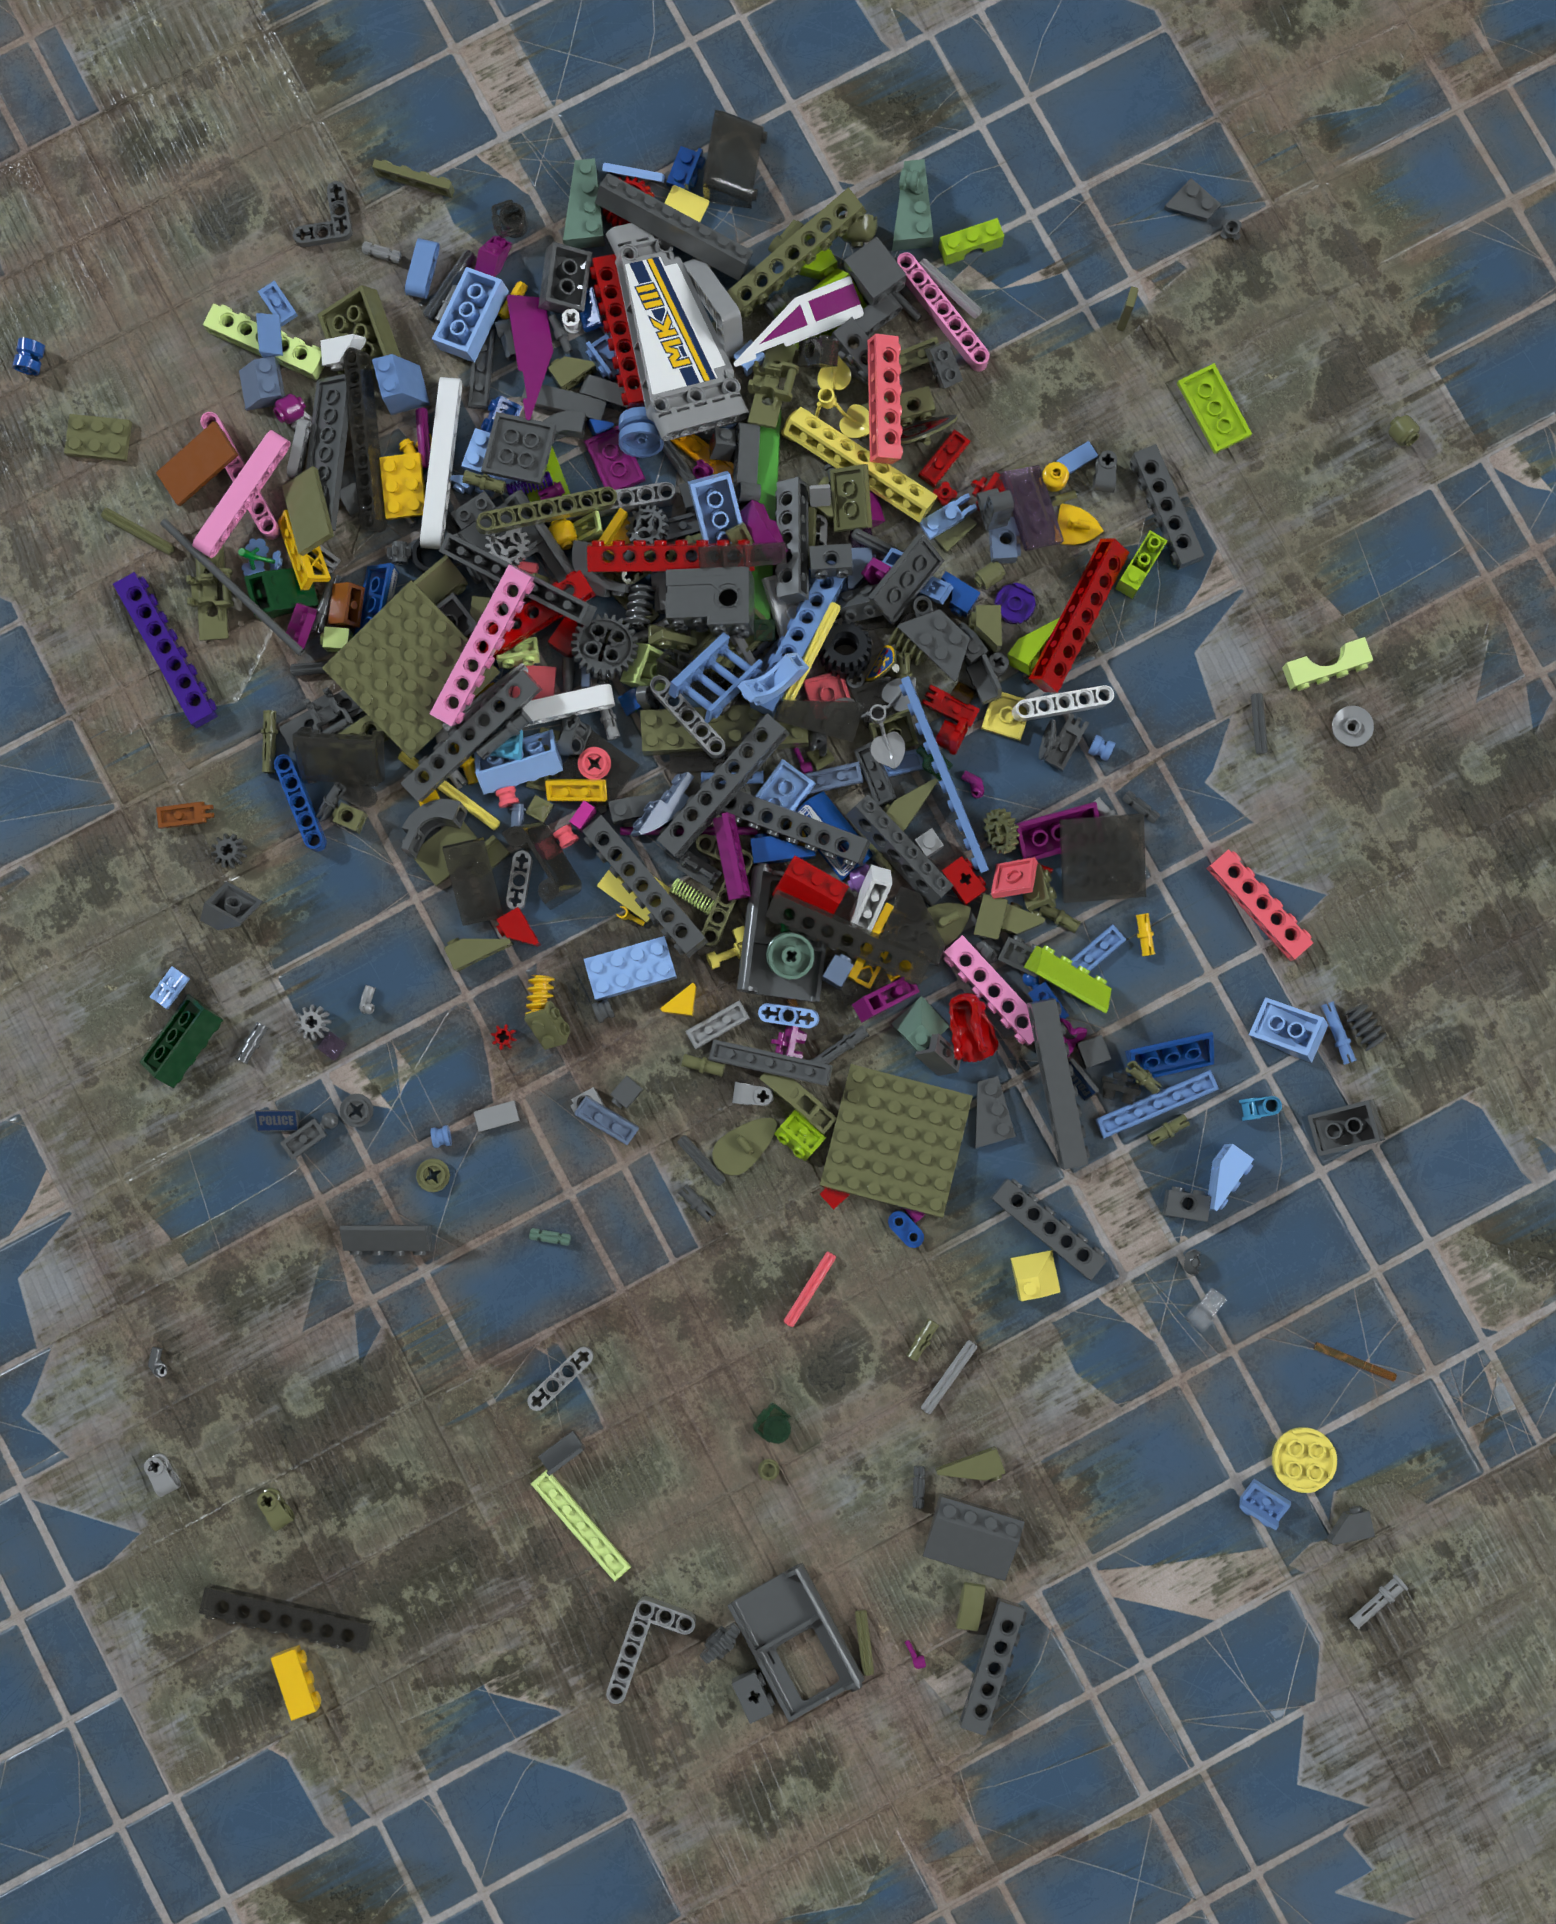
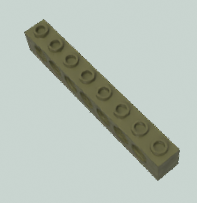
M849 187L727 291L738 306L741 318L750 316L758 304L762 305L765 303L772 292L780 290L784 286L785 281L790 277L797 276L805 264L812 263L819 252L827 250L832 245V241L837 237L845 235L853 223L856 224L864 218V214L867 211ZM842 211L848 212L845 218H838ZM831 225L829 232H822L824 226ZM815 238V243L812 246H807V241ZM794 252H799V257L791 260V255ZM783 265L782 272L776 274V267ZM762 279L768 280L764 287H759ZM752 292L751 298L745 301L744 295Z

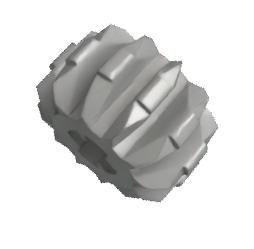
M310 1005V1011L303 1007L304 1015L297 1014L301 1021L295 1022V1025L302 1026L297 1032L300 1034L304 1033L303 1038L305 1039L311 1036L313 1041H316L317 1035L320 1038H324L325 1036L322 1031L329 1032L330 1029L326 1027V1024L332 1023L331 1020H325L330 1015L329 1012L323 1013L324 1008L321 1006L316 1010L315 1005ZM313 1019L317 1020V1025L314 1024L315 1027L310 1025V1021H313Z

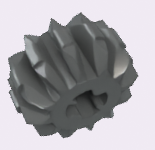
M225 833L223 834V840L219 837L216 838L218 845L212 844L211 846L216 849V851L211 852V856L216 857L214 862L217 864L221 863L223 868L229 865L233 869L235 868V862L241 865L242 861L240 858L247 857L246 854L242 853V851L247 850V846L242 845L244 840L242 838L237 839L236 834H232L229 837ZM233 849L232 853H226V850Z

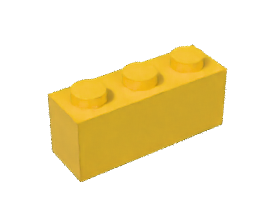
M300 1645L275 1653L270 1659L291 1721L316 1712L320 1707L321 1697L319 1692L314 1689V1676L311 1670L308 1671L306 1665L307 1655L304 1649L301 1650Z

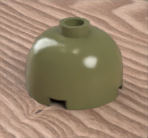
M864 214V218L856 224L853 223L848 228L847 233L840 238L846 243H851L852 248L863 247V243L871 241L876 234L877 216L873 218V215ZM840 215L838 218L843 219L845 215Z

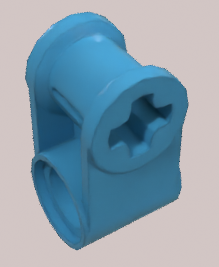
M1275 1096L1239 1100L1243 1111L1242 1121L1276 1115L1282 1109L1281 1100ZM1268 1100L1274 1101L1276 1105L1275 1110L1272 1112L1266 1108Z

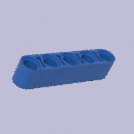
M279 755L274 760V767L303 841L311 850L315 852L322 851L327 845V840L319 819L316 817L315 809L298 766L288 755ZM289 761L288 769L282 770L283 762ZM292 780H297V786L289 789V783ZM304 799V805L301 808H297V801ZM311 817L312 824L304 827L305 819ZM319 836V843L316 846H312L311 840Z

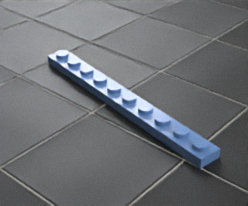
M910 676L902 678V684L899 687L903 696L907 695L910 703L907 706L911 716L916 715L918 723L915 725L919 735L924 734L926 742L923 745L927 754H932L934 759L931 762L936 774L940 773L942 781L939 783L943 793L948 792L950 800L947 801L951 812L955 811L958 816L955 822L959 831H964L966 838L963 841L967 851L972 850L974 858H971L975 870L980 869V872L983 873L989 870V867Z

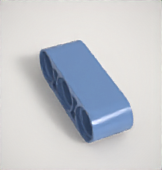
M421 238L417 239L405 284L406 295L427 299L439 255L440 245L438 242Z

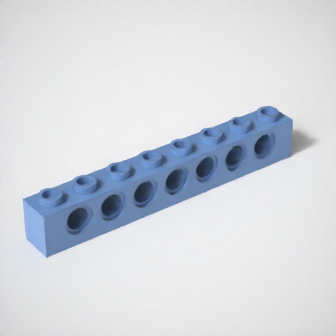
M827 577L821 580L816 579L814 584H809V600L801 601L798 604L795 619H790L786 628L788 630L786 635L780 637L777 644L779 648L776 654H771L768 660L769 666L766 671H762L760 676L770 671L786 653L797 652L803 658L830 603L836 602L848 577ZM827 584L830 586V588L823 589L821 588V586ZM813 602H820L821 605H820V606H813L812 603H813ZM810 619L812 622L805 624L802 620ZM795 636H800L803 639L800 641H794L792 638ZM785 692L759 706L751 702L750 707L766 715L768 713L773 718Z

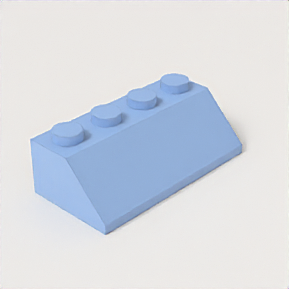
M553 729L524 737L522 760L490 755L483 760L477 752L474 753L475 773L483 794L495 793V791L504 787L517 786L527 781H535L541 777L555 775L563 771L562 759L557 750ZM543 745H548L550 750L545 751Z

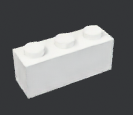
M874 865L870 866L849 914L851 929L871 933L892 886L891 870Z

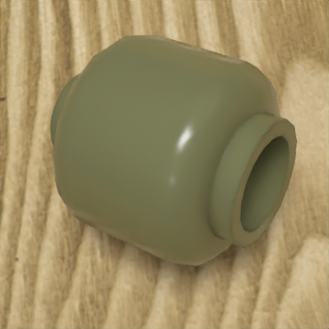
M1408 415L1397 416L1390 422L1389 436L1399 446H1410L1420 436L1419 425Z

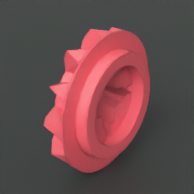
M590 747L580 754L578 768L581 774L588 779H601L608 774L611 768V759L602 748ZM588 758L594 761L599 759L598 764L601 769L596 767L590 769L591 763Z

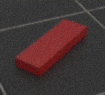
M954 429L920 471L918 477L935 488L971 441Z

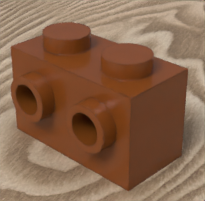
M351 582L334 583L328 624L339 628H360L365 587Z

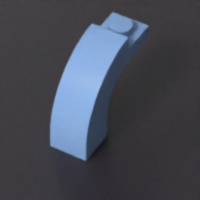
M797 652L785 654L770 671L758 678L744 680L737 687L741 690L746 700L750 703L754 702L756 706H759L785 692L806 673L809 667Z

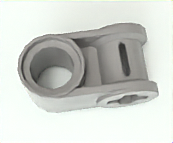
M735 1082L732 1103L767 1106L771 1104L774 1096L769 1088ZM763 1090L769 1095V1099H765L764 1103L761 1098H758V1095L762 1094Z
M158 1453L146 1460L144 1470L152 1483L155 1493L159 1497H163L181 1487L180 1479L173 1470L166 1455ZM158 1462L160 1466L154 1467L153 1464Z

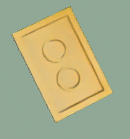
M421 453L379 457L386 519L393 520L423 516L425 485Z

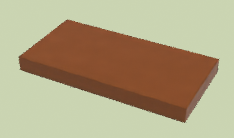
M213 421L162 466L156 474L178 506H182L238 456V453L218 423Z

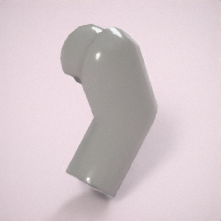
M365 985L359 1006L363 1014H372L375 1008L371 1001L376 988Z

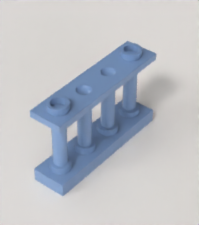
M724 632L671 681L668 693L674 699L679 694L685 693L707 710L704 720L707 724L713 718L717 719L722 713L723 708L741 692L737 686L742 681L758 678L762 673L760 669L763 661L759 659L752 666L729 649L730 636ZM719 656H725L744 670L745 673L738 678L717 663L716 659ZM707 668H711L733 685L725 691L706 677L703 672ZM693 681H699L718 695L719 698L712 704L692 689L690 684Z

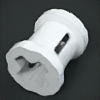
M567 309L562 314L564 328L569 334L578 333L582 327L581 320L579 319L580 315L575 309Z

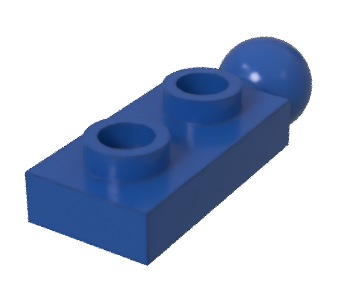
M1027 973L1023 974V983L1033 988L1028 993L1033 1001L1054 998L1061 1006L1059 1018L1066 1019L1069 1016L1046 981L1039 984L1038 975L1035 978Z

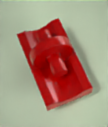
M995 472L987 486H985L987 482L985 477H982L980 481L973 480L971 486L974 488L972 495L977 497V493L998 488L999 492L1006 491L1008 485L1000 480V474ZM976 501L977 510L980 512L978 502Z

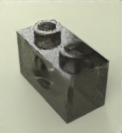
M819 335V338L809 337L807 340L800 341L797 366L811 369L837 367L839 341L831 340V336Z

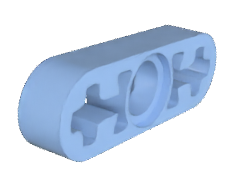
M766 1003L758 1011L760 1019L769 1023L813 1028L819 1022V1014L815 1010ZM770 1007V1011L779 1012V1015H771L767 1018L764 1010ZM787 1009L794 1013V1019L791 1022L786 1021L783 1016ZM798 1011H801L800 1016H808L811 1013L814 1021L807 1024V1020L800 1019L799 1023H797L799 1019Z

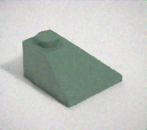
M922 996L891 1023L915 1051L925 1050L930 1045L933 1034L939 1033L941 1035L950 1027Z

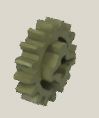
M1005 808L991 810V812L986 814L988 818H984L986 826H983V829L986 830L984 837H988L987 844H992L991 850H996L997 854H1005L1015 850V845L1019 844L1016 837L1020 836L1016 832L1019 826L1014 824L1016 819L1011 818V812H1006Z

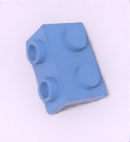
M605 334L592 344L588 341L585 353L590 361H595L599 367L597 369L603 378L607 377L612 382L617 378L616 375H619L618 369L614 370L612 357L615 356L614 352L609 350L607 339L610 338Z
M1253 1479L1240 1496L1239 1508L1246 1515L1255 1517L1264 1526L1271 1527L1274 1530H1277L1279 1520L1291 1506V1501L1256 1479Z

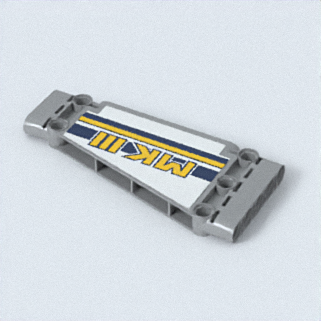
M632 223L616 226L608 230L606 237L616 256L615 264L646 415L649 420L654 422L661 439L669 441L746 419L750 413L739 392L741 385L737 379L733 378V367L717 337V333L699 299L679 256L675 257L672 251L674 246Z

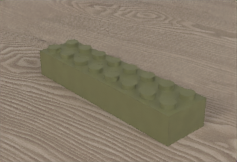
M793 702L786 716L776 712L773 717L790 733L777 749L808 747L806 702ZM750 705L725 706L717 719L713 718L708 724L725 742L726 752H730L742 743L743 736L747 732H751L756 727L757 720L761 716H765V714L752 709ZM694 707L705 720L707 710L704 707ZM667 709L640 710L642 752L644 756L706 753ZM686 713L682 719L689 722L694 716L691 713ZM700 728L696 734L699 737H704L708 731ZM767 733L759 737V742L766 741ZM715 743L710 749L713 752H719L722 746Z

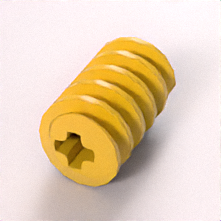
M531 975L534 978L529 979L528 983L534 986L527 988V991L533 993V995L526 997L527 1000L532 1002L526 1004V1008L531 1011L526 1012L525 1016L528 1013L545 1008L546 1002H548L547 999L553 997V994L548 993V990L554 989V986L550 985L549 982L555 981V978Z

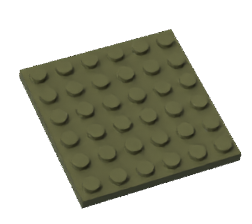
M411 580L322 669L412 759L443 729L442 724L444 722L430 715V712L469 639ZM472 660L469 664L472 671L475 672L478 669V662L476 660ZM493 664L490 669L486 668L483 674L485 679L479 688L476 687L473 693L475 697L501 673ZM463 678L460 681V687L466 690L469 683ZM453 696L450 699V705L453 708H457L459 701Z
M851 1064L820 1187L943 1218L973 1096Z

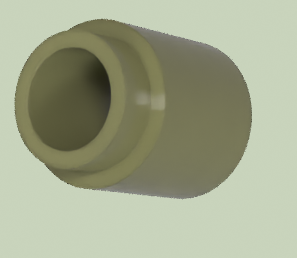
M998 561L991 562L975 572L974 582L979 589L987 590L1001 581L1006 573Z

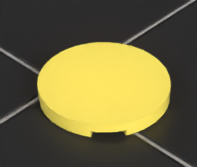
M1298 1427L1285 1432L1277 1440L1272 1451V1466L1277 1478L1285 1486L1296 1492L1312 1493L1324 1487L1334 1477L1337 1469V1454L1332 1443L1324 1434L1312 1428Z

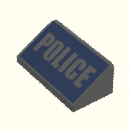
M1069 1059L1068 1063L1072 1065L1074 1075L1071 1076L1072 1083L1076 1085L1080 1097L1084 1101L1088 1100L1098 1093L1099 1089L1074 1059Z
M255 1110L257 1132L297 1131L300 1128V1110Z

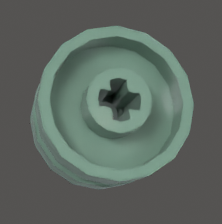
M792 932L781 933L768 944L766 950L767 964L775 974L789 980L798 979L806 975L812 968L814 949L810 942L802 935ZM788 951L793 953L792 959H787L788 955L786 953Z

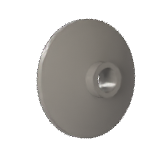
M1359 706L1344 707L1333 718V734L1345 746L1357 747L1363 745L1373 734V719L1365 709ZM1349 724L1353 725L1354 731L1348 730Z

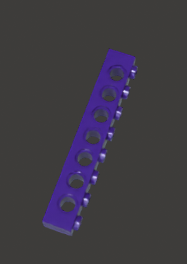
M133 572L113 583L190 724L197 729L218 717L215 712L218 709L212 698L208 699L205 694L208 692L206 686L202 681H198L195 676L198 674L192 663L189 664L186 660V657H188L187 652L183 646L179 647L177 644L178 636L172 628H168L166 624L169 622L163 611L159 612L156 606L159 603L154 594H149L147 590L149 585L143 576L139 577ZM139 593H142L141 598L138 601H135V596ZM147 611L152 612L150 617L144 618ZM157 628H161V633L154 636V631ZM171 645V650L168 653H164V648ZM181 663L180 669L173 671L174 665ZM190 680V686L183 689L184 682ZM196 698H200L199 705L193 706V701Z

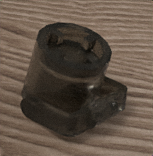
M506 200L492 206L493 216L491 218L493 227L501 238L508 236L519 238L527 232L528 220L525 210L520 204L513 203V200Z

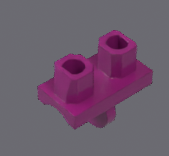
M786 1026L785 1033L779 1032L778 1040L771 1039V1044L776 1045L775 1053L802 1059L803 1052L795 1051L794 1049L796 1043L805 1044L807 1033L799 1030V1027Z

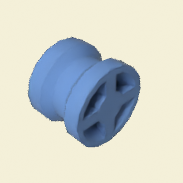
M448 1125L440 1129L436 1127L431 1128V1140L434 1148H439L441 1145H452L451 1132Z

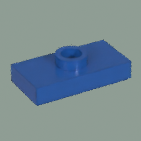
M593 287L587 289L584 312L579 313L583 330L586 333L603 326L598 298H596Z

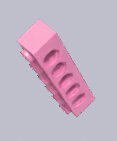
M962 935L943 952L945 956L943 960L949 967L952 968L954 966L959 971L957 975L964 983L969 982L974 987L971 989L972 992L979 999L983 997L986 1000V1007L993 1014L998 1013L1002 1018L1000 1022L1008 1030L1011 1028L1016 1033L1014 1037L1020 1044L1030 1045L1034 1038L1027 1004ZM961 956L970 958L971 963L969 966L964 967L960 964ZM976 971H981L984 974L985 979L983 982H977L974 979ZM994 986L999 990L998 997L993 998L988 994L989 987ZM1004 1002H1010L1013 1005L1011 1013L1004 1012L1002 1008ZM1019 1017L1027 1020L1026 1028L1022 1029L1017 1026V1019Z

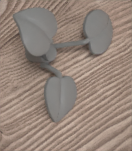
M910 676L916 691V678ZM900 678L890 681L883 688L882 699L889 703L888 705L876 704L871 707L870 712L867 711L860 716H857L859 713L858 704L853 699L847 697L836 699L822 708L826 721L840 732L853 731L857 725L856 719L860 720L869 716L874 724H879L882 736L876 737L872 741L870 748L873 758L878 763L892 769L900 765L905 753L904 740L897 732H890L886 735L883 724L886 720V709L892 706L898 712L908 709L907 704L910 701L908 696H903L899 685L902 684Z

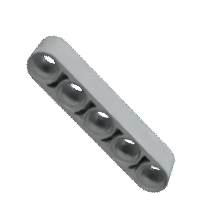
M664 676L653 677L650 687L658 701L711 758L720 759L726 752L723 739L704 721L703 717L681 694L676 697L680 700L677 706H670L668 704L669 700L673 698L668 694L671 683ZM658 683L666 685L662 691H657L654 688ZM686 713H691L694 716L689 722L682 719ZM700 728L708 731L704 737H699L696 733ZM718 743L722 746V749L719 752H713L710 749L711 746Z

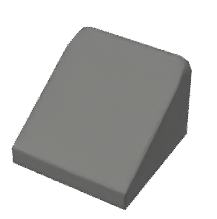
M829 484L809 486L811 507L830 506L831 494Z

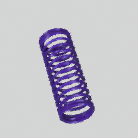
M547 470L544 478L549 487L553 485V482ZM543 479V485L546 488L545 480ZM514 481V485L512 482L510 485L506 484L509 496L514 491L516 492L517 489H522L525 493L524 487L527 494H529L528 487L532 493L530 483L522 481L521 483L520 481L516 483ZM532 484V487H533L534 491L536 492L535 485Z

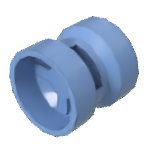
M1096 734L1088 754L1092 756L1099 755L1101 760L1107 762L1115 742L1110 740L1106 742L1101 736Z

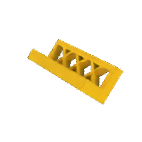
M284 510L277 523L300 589L309 590L313 582H329L331 577L320 546L312 550L316 555V559H313L308 554L304 556L298 554L288 510ZM313 566L319 569L322 575H315Z
M887 902L848 976V979L868 989L873 985L908 915L893 908L894 906ZM892 912L902 919L899 925L890 928L887 919ZM886 923L887 929L882 930ZM896 929L894 935H892L891 930ZM889 931L891 938L889 944L880 946L879 935ZM875 942H877L878 947L873 948ZM887 947L886 950H885V952H884V954H883L882 948ZM879 950L882 957L880 962L871 964L868 957L870 952ZM867 960L868 966L863 967ZM877 966L876 970L873 972L872 967ZM870 968L872 977L869 983L857 978L861 970Z

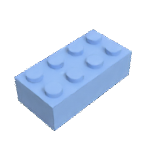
M465 268L432 337V340L440 350L475 363L509 292L503 281L477 270Z
M725 471L688 481L702 539L708 540V543H717V540H729L725 531L742 523L730 473ZM710 550L707 552V557L710 560H716L719 554L716 550ZM730 550L727 554L731 560L739 558L735 550Z
M665 936L584 959L596 1001L677 979Z

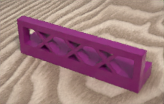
M728 812L722 813V817L713 819L728 898L730 901L750 897L751 894L735 815Z

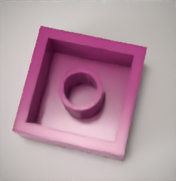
M583 801L569 822L574 828L583 833L582 830L587 827L597 811L595 807Z

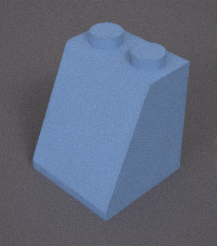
M393 354L372 359L382 399L391 415L430 405L420 365Z

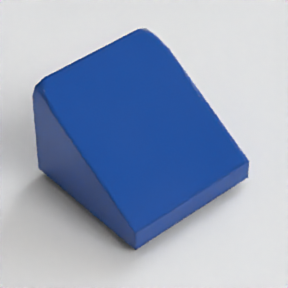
M589 419L587 421L592 436L610 430L614 426L613 422L596 419Z
M636 687L618 697L626 716L643 709L636 700Z

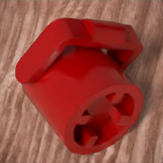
M961 717L957 725L945 720L936 737L938 746L948 750L950 754L956 755L968 731L969 719Z

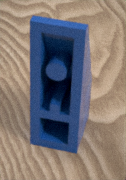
M767 834L754 835L755 838L751 839L754 866H757V863L775 864L790 862L794 855L802 860L816 859L814 851L772 836L767 837Z

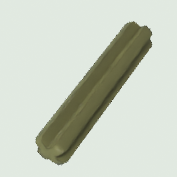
M857 1610L855 1616L862 1673L864 1676H870L874 1674L867 1611Z

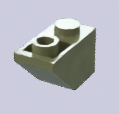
M1011 902L1007 904L1001 931L1017 936L1042 925L1046 918L1041 917L1042 914L1035 910L1025 911L1022 909L1023 906Z

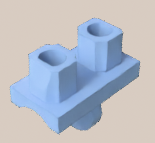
M171 966L164 978L158 983L150 998L164 1008L169 1009L190 978Z

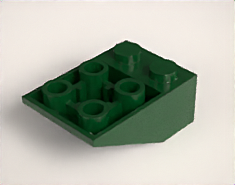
M293 568L263 571L244 576L249 598L271 619L293 613L296 603H301L311 608L319 606L314 582L309 590H301Z

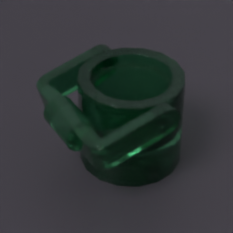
M771 1403L758 1415L756 1422L753 1424V1429L769 1443H783L791 1433V1423L789 1420L791 1415L776 1403ZM776 1408L781 1413L771 1414V1411ZM763 1423H764V1428H763V1432H764V1433H762V1432L758 1429V1427H759L761 1424H763Z

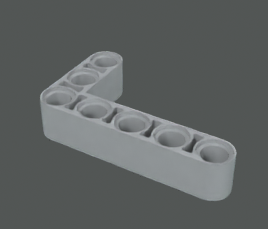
M697 258L684 262L683 265L698 293L699 299L716 321L717 337L728 359L734 358V354L744 346L742 318L738 306L705 262Z
M648 1596L638 1600L607 1689L606 1696L609 1702L619 1704L625 1699L650 1624L652 1623L687 1635L693 1632L696 1624V1617L692 1612ZM644 1603L650 1605L651 1611L648 1613L642 1612L640 1605ZM668 1611L672 1617L669 1620H664L660 1617V1613ZM688 1618L691 1620L692 1625L683 1627L680 1620ZM636 1624L642 1625L644 1632L640 1634L635 1633L633 1626ZM628 1645H633L637 1652L629 1654L625 1648ZM621 1666L628 1667L630 1673L628 1675H622L620 1674L618 1668ZM619 1687L623 1694L615 1696L611 1689Z

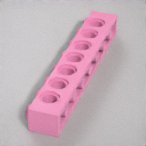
M508 565L437 698L430 715L450 726H456V724L462 722L465 717V713H463L467 705L470 706L475 698L473 693L476 687L479 688L485 679L483 674L486 668L490 669L494 663L495 658L493 655L495 651H499L505 642L503 636L506 631L509 632L515 623L513 618L516 612L520 613L525 604L523 602L525 595H529L534 588V577L513 565ZM513 585H516L518 588V594L515 597L509 594V589ZM502 604L508 606V613L505 616H502L499 612V607ZM493 622L498 625V632L494 635L489 631V626ZM482 641L488 644V651L486 653H482L479 649ZM472 660L478 662V669L475 672L469 667ZM463 678L469 683L466 690L460 687V681ZM453 696L459 701L457 708H453L450 705V699Z

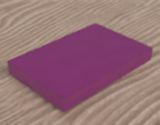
M619 426L584 440L586 449L603 486L611 487L614 490L630 488L646 481L636 457L625 454L619 447Z

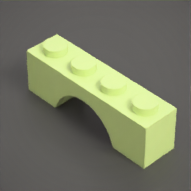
M1363 637L1345 643L1340 648V656L1337 663L1331 666H1319L1305 656L1287 662L1282 668L1290 690L1297 688L1298 691L1309 688V684L1317 682V685L1328 682L1329 678L1333 676L1337 678L1344 677L1349 674L1348 671L1354 669L1356 672L1368 668V664L1373 661L1366 638Z

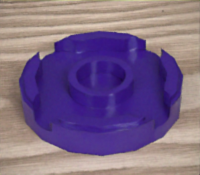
M1012 583L1005 585L999 590L994 605H1001V619L1004 622L1021 624L1032 616L1036 601L1033 592L1026 585Z

